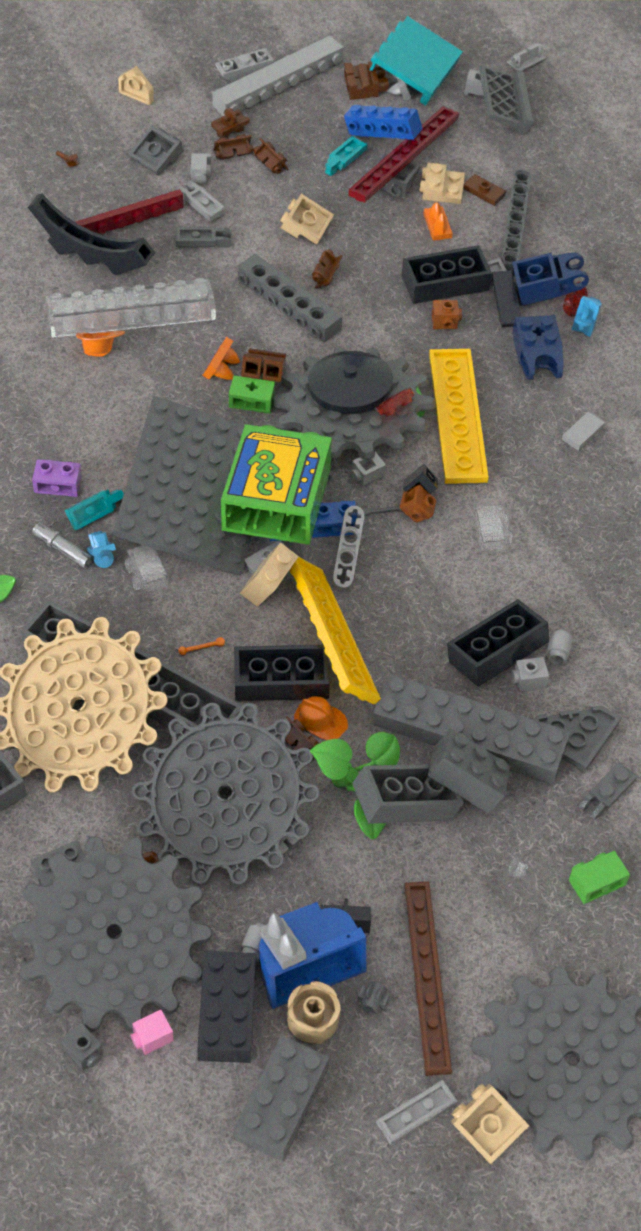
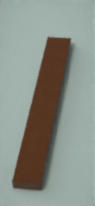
M429 881L404 883L425 1076L452 1074L430 884Z

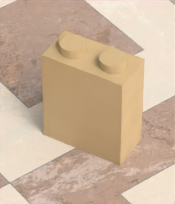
M279 543L261 562L240 594L254 605L259 606L276 590L299 556L282 543Z

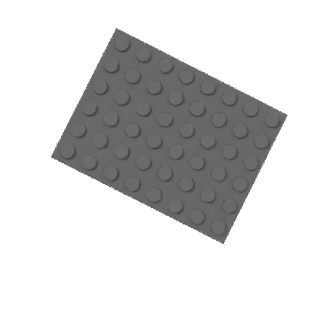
M153 395L112 535L232 574L241 575L252 535L222 531L221 498L245 425Z

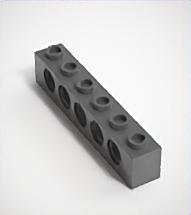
M256 253L238 265V279L243 285L249 286L255 294L261 295L270 305L276 306L285 316L291 317L300 327L310 331L315 338L326 342L342 330V316Z

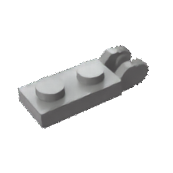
M190 181L187 183L188 190L183 186L178 188L183 193V199L209 222L225 214V207L194 182Z

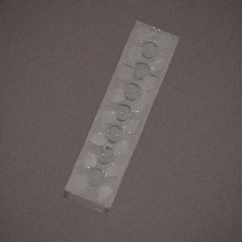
M197 278L194 281L178 280L167 284L159 282L148 286L135 285L130 288L115 287L111 290L95 289L92 292L76 291L72 294L62 295L56 293L46 296L52 338L72 336L77 333L90 334L216 320L215 297L209 279Z

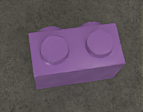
M37 459L32 478L34 493L77 497L82 477L80 463Z

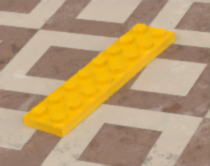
M430 349L429 360L445 484L488 483L489 477L471 349Z
M298 557L289 571L296 580V587L303 596V603L310 612V619L315 624L318 631L317 635L324 644V651L331 660L332 670L338 676L340 688L347 694L351 693L360 700L375 705L381 699L323 570Z

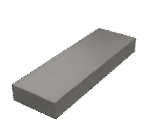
M441 1080L376 1120V1123L390 1145L457 1105L458 1101L444 1080Z

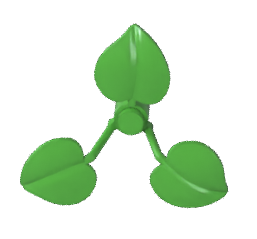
M377 732L368 738L366 754L372 761L354 768L349 763L352 758V749L344 740H326L310 750L322 772L329 779H332L336 787H347L348 791L355 792L352 783L364 766H372L374 764L397 765L400 757V747L394 734ZM359 799L355 801L354 814L357 823L369 839H376L386 823L368 824Z

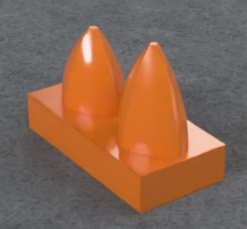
M435 202L431 208H425L423 214L433 241L452 238V231L443 206Z
M228 337L225 338L202 376L210 379L213 375L226 380L233 379V372L224 363H240L237 353L230 347L233 340Z

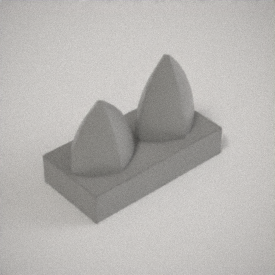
M390 74L387 77L388 82L395 84L389 88L388 92L394 95L402 94L404 100L412 99V86Z
M272 913L268 924L260 927L259 930L261 937L282 969L307 959L306 951L285 920L276 913Z

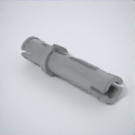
M39 522L33 528L32 533L44 540L47 546L59 550L84 569L92 563L93 556L66 540L60 532L51 530L42 522Z

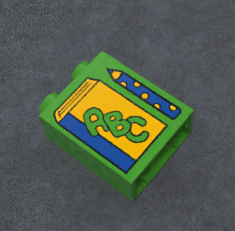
M245 424L221 498L222 531L310 545L331 470L332 437L321 436L315 432L299 433L280 430L270 425L260 427Z

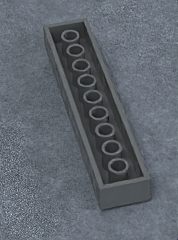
M48 600L21 631L23 647L25 639L30 635L38 636L43 642H52L57 636V624L62 619H70L78 633L89 631L92 623ZM108 632L110 638L115 640L120 639ZM138 648L135 651V656L138 660H146L153 657ZM160 661L162 665L160 672L153 676L148 683L151 691L163 692L168 699L165 708L152 711L148 717L167 728L170 721L175 718L182 719L191 727L198 726L203 721V708L208 703H216L220 707L223 717L227 719L235 718L243 706Z

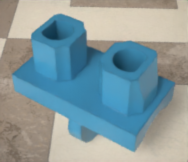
M585 296L581 298L572 330L582 332L586 336L591 337L602 305L600 300Z
M98 531L88 534L91 546L86 548L88 554L94 556L95 564L101 568L111 566L114 560L111 551L116 550L115 544L108 541L106 532Z

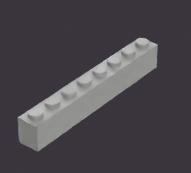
M331 36L319 40L212 92L213 107L223 116H225L224 110L226 108H231L233 111L237 109L242 111L250 108L254 104L264 101L277 93H281L283 90L295 86L297 83L309 79L319 72L338 65L343 61L344 47Z

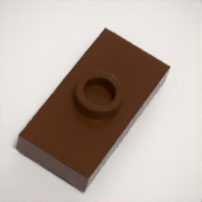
M476 174L463 185L464 190L494 206L506 195V190Z

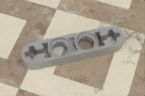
M358 506L347 508L343 518L332 583L338 590L350 588L354 578L365 517L364 511ZM353 512L357 513L358 517L354 527L350 526L352 520L350 516ZM348 532L354 533L357 540L349 543L345 540L344 535ZM348 553L352 556L353 561L345 564L341 561L340 556ZM344 569L347 570L345 579L349 581L341 584L337 578L341 577L342 570Z

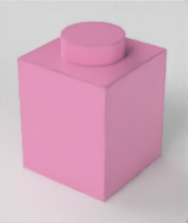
M162 1010L133 1023L134 1033L131 1034L132 1041L137 1049L142 1048L145 1055L173 1042V1031Z

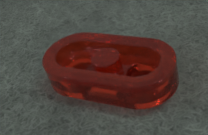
M586 287L566 294L563 310L570 317L576 316L581 298L583 296L588 297Z
M411 387L406 388L376 408L380 415L385 414L387 417L397 411V406L401 405L403 407L413 401L411 397L415 394Z

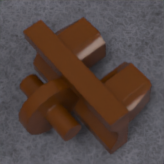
M226 108L224 110L225 116L212 121L211 127L216 131L220 139L229 138V133L233 131L237 133L244 131V126L250 124V119L245 117L239 109L233 111L231 108Z

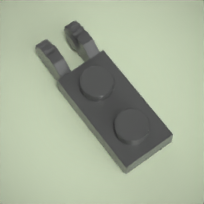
M177 227L176 247L217 246L219 248H228L232 244L230 239L231 230L216 227Z
M618 762L582 800L579 808L584 811L593 801L597 802L599 805L591 814V817L596 820L636 781L637 775Z

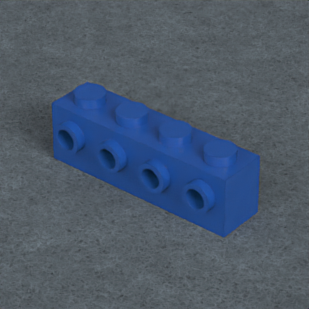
M353 105L344 115L349 134L352 136L414 140L423 129L417 109L407 107L393 108L391 106Z
M355 501L322 502L312 538L340 536L346 509L350 506H356ZM353 512L350 516L352 517L350 526L354 527L358 517L357 513ZM348 532L345 535H354V533ZM270 538V541H279L277 539Z

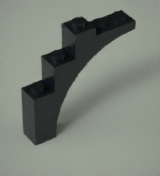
M43 193L38 194L27 207L50 235L48 242L59 255L75 250L86 265L103 261L114 275H118L146 266L155 254V251L144 237L116 239L100 235L80 226L59 211Z

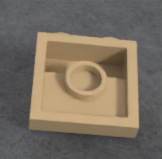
M427 163V167H423L422 179H425V181L421 180L420 184L423 200L461 204L465 173L446 171L447 165Z
M300 194L297 200L293 198L287 208L291 210L290 213L286 211L280 222L283 223L281 229L296 238L301 234L317 244L334 214L303 194Z
M489 1083L486 1087L483 1084L479 1085L471 1094L473 1099L467 1105L461 1103L452 1112L454 1118L451 1122L482 1156L492 1164L529 1125Z

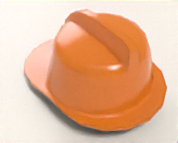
M125 331L80 332L76 334V337L81 339L86 355L101 357L112 350L114 337L125 334Z
M313 696L303 699L294 714V720L298 719L304 725L306 731L324 740L338 739L348 729L346 716L340 710L331 706L323 697Z

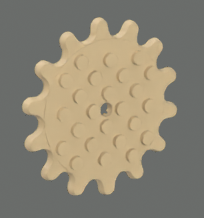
M104 617L96 618L90 630L86 633H78L70 619H62L57 624V636L52 642H43L38 636L30 635L24 641V647L28 652L26 662L22 665L7 663L0 669L1 678L10 684L9 693L4 697H0V715L7 719L6 728L0 732V750L11 747L19 750L20 757L14 765V769L21 778L27 777L36 769H43L46 773L45 788L51 793L60 791L65 780L70 776H77L80 779L82 788L85 791L91 792L98 788L99 774L106 767H113L122 775L130 773L133 768V762L129 757L130 748L137 743L152 745L158 737L156 730L147 725L146 718L152 711L165 708L168 702L167 696L163 692L151 691L148 686L150 679L160 672L161 662L156 657L146 660H138L136 658L135 651L141 641V637L136 631H129L117 640L110 638L108 634L110 624ZM83 699L85 703L79 709L80 711L74 710V702Z

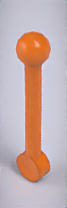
M219 637L214 642L187 648L181 646L178 649V653L185 655L187 652L212 646L222 647L225 644V640Z

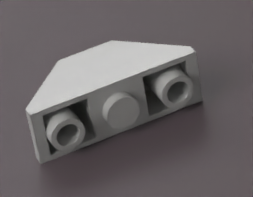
M264 48L217 62L215 66L224 78L233 83L272 64L274 59L267 49Z

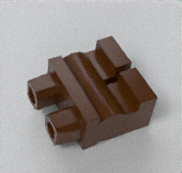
M351 62L344 63V78L349 99L357 100L371 98L372 96L373 98L379 97V92L388 91V79L385 78V69L377 66L371 71L370 68L373 62H368V64L361 63L357 66H352Z
M249 348L248 353L243 356L241 376L260 379L263 373L262 380L281 382L285 372L286 354Z

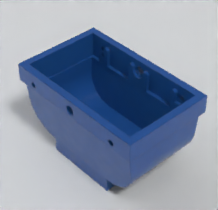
M317 902L279 916L285 920L306 951L307 959L282 969L263 938H261L259 943L261 976L267 990V999L272 1009L287 1004L291 993L300 985L304 986L317 981L332 986L366 972V936L361 927L357 928L347 912L338 908H325L321 910Z

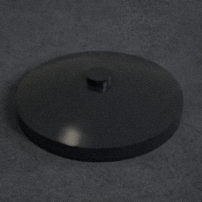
M343 351L328 355L319 360L309 373L308 386L312 398L322 407L340 413H360L374 409L385 402L393 388V375L390 367L375 355L361 351Z

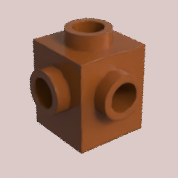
M433 300L431 314L433 329L458 328V321H462V308H458V300Z
M418 485L407 492H403L399 508L414 522L418 523L433 517L437 500L421 485Z

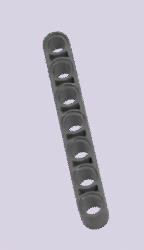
M517 170L514 173L501 258L506 270H512L513 276H515L512 262L520 260L531 174L527 170Z

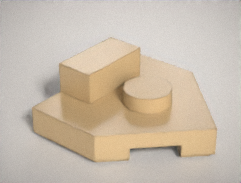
M137 66L118 77L119 93L148 105L154 102L153 86Z

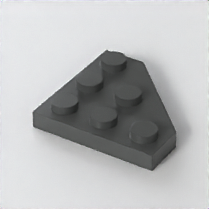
M600 705L583 711L574 709L560 711L556 715L547 716L546 714L537 715L534 720L571 731L569 744L563 760L586 772L620 723L622 717Z

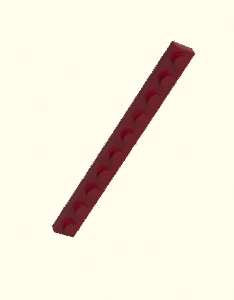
M442 106L422 124L423 129L414 140L405 139L349 188L348 196L366 203L456 122L459 112Z

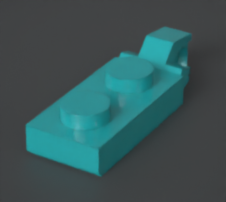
M351 136L330 154L328 162L325 164V173L332 176L338 169H345L367 150L368 144Z
M106 489L64 511L73 529L78 530L114 511V508H116L115 502L123 499L124 493L122 489L112 492Z

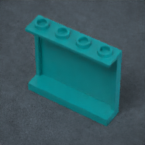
M407 16L403 22L399 21L395 32L392 31L387 38L388 42L384 41L379 48L380 52L376 51L371 58L373 63L370 70L373 71L376 65L384 68L421 92L423 96L420 102L426 106L455 67L463 51Z

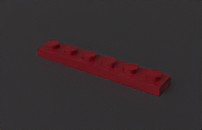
M180 189L75 222L92 232L104 234L114 229L123 228L130 224L139 223L143 220L159 217L162 214L184 208L183 193Z

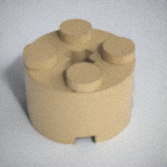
M311 982V984L300 985L294 989L288 1000L287 1011L288 1028L293 1035L307 1043L321 1044L336 1032L339 1025L340 1003L335 991L330 986L321 982Z

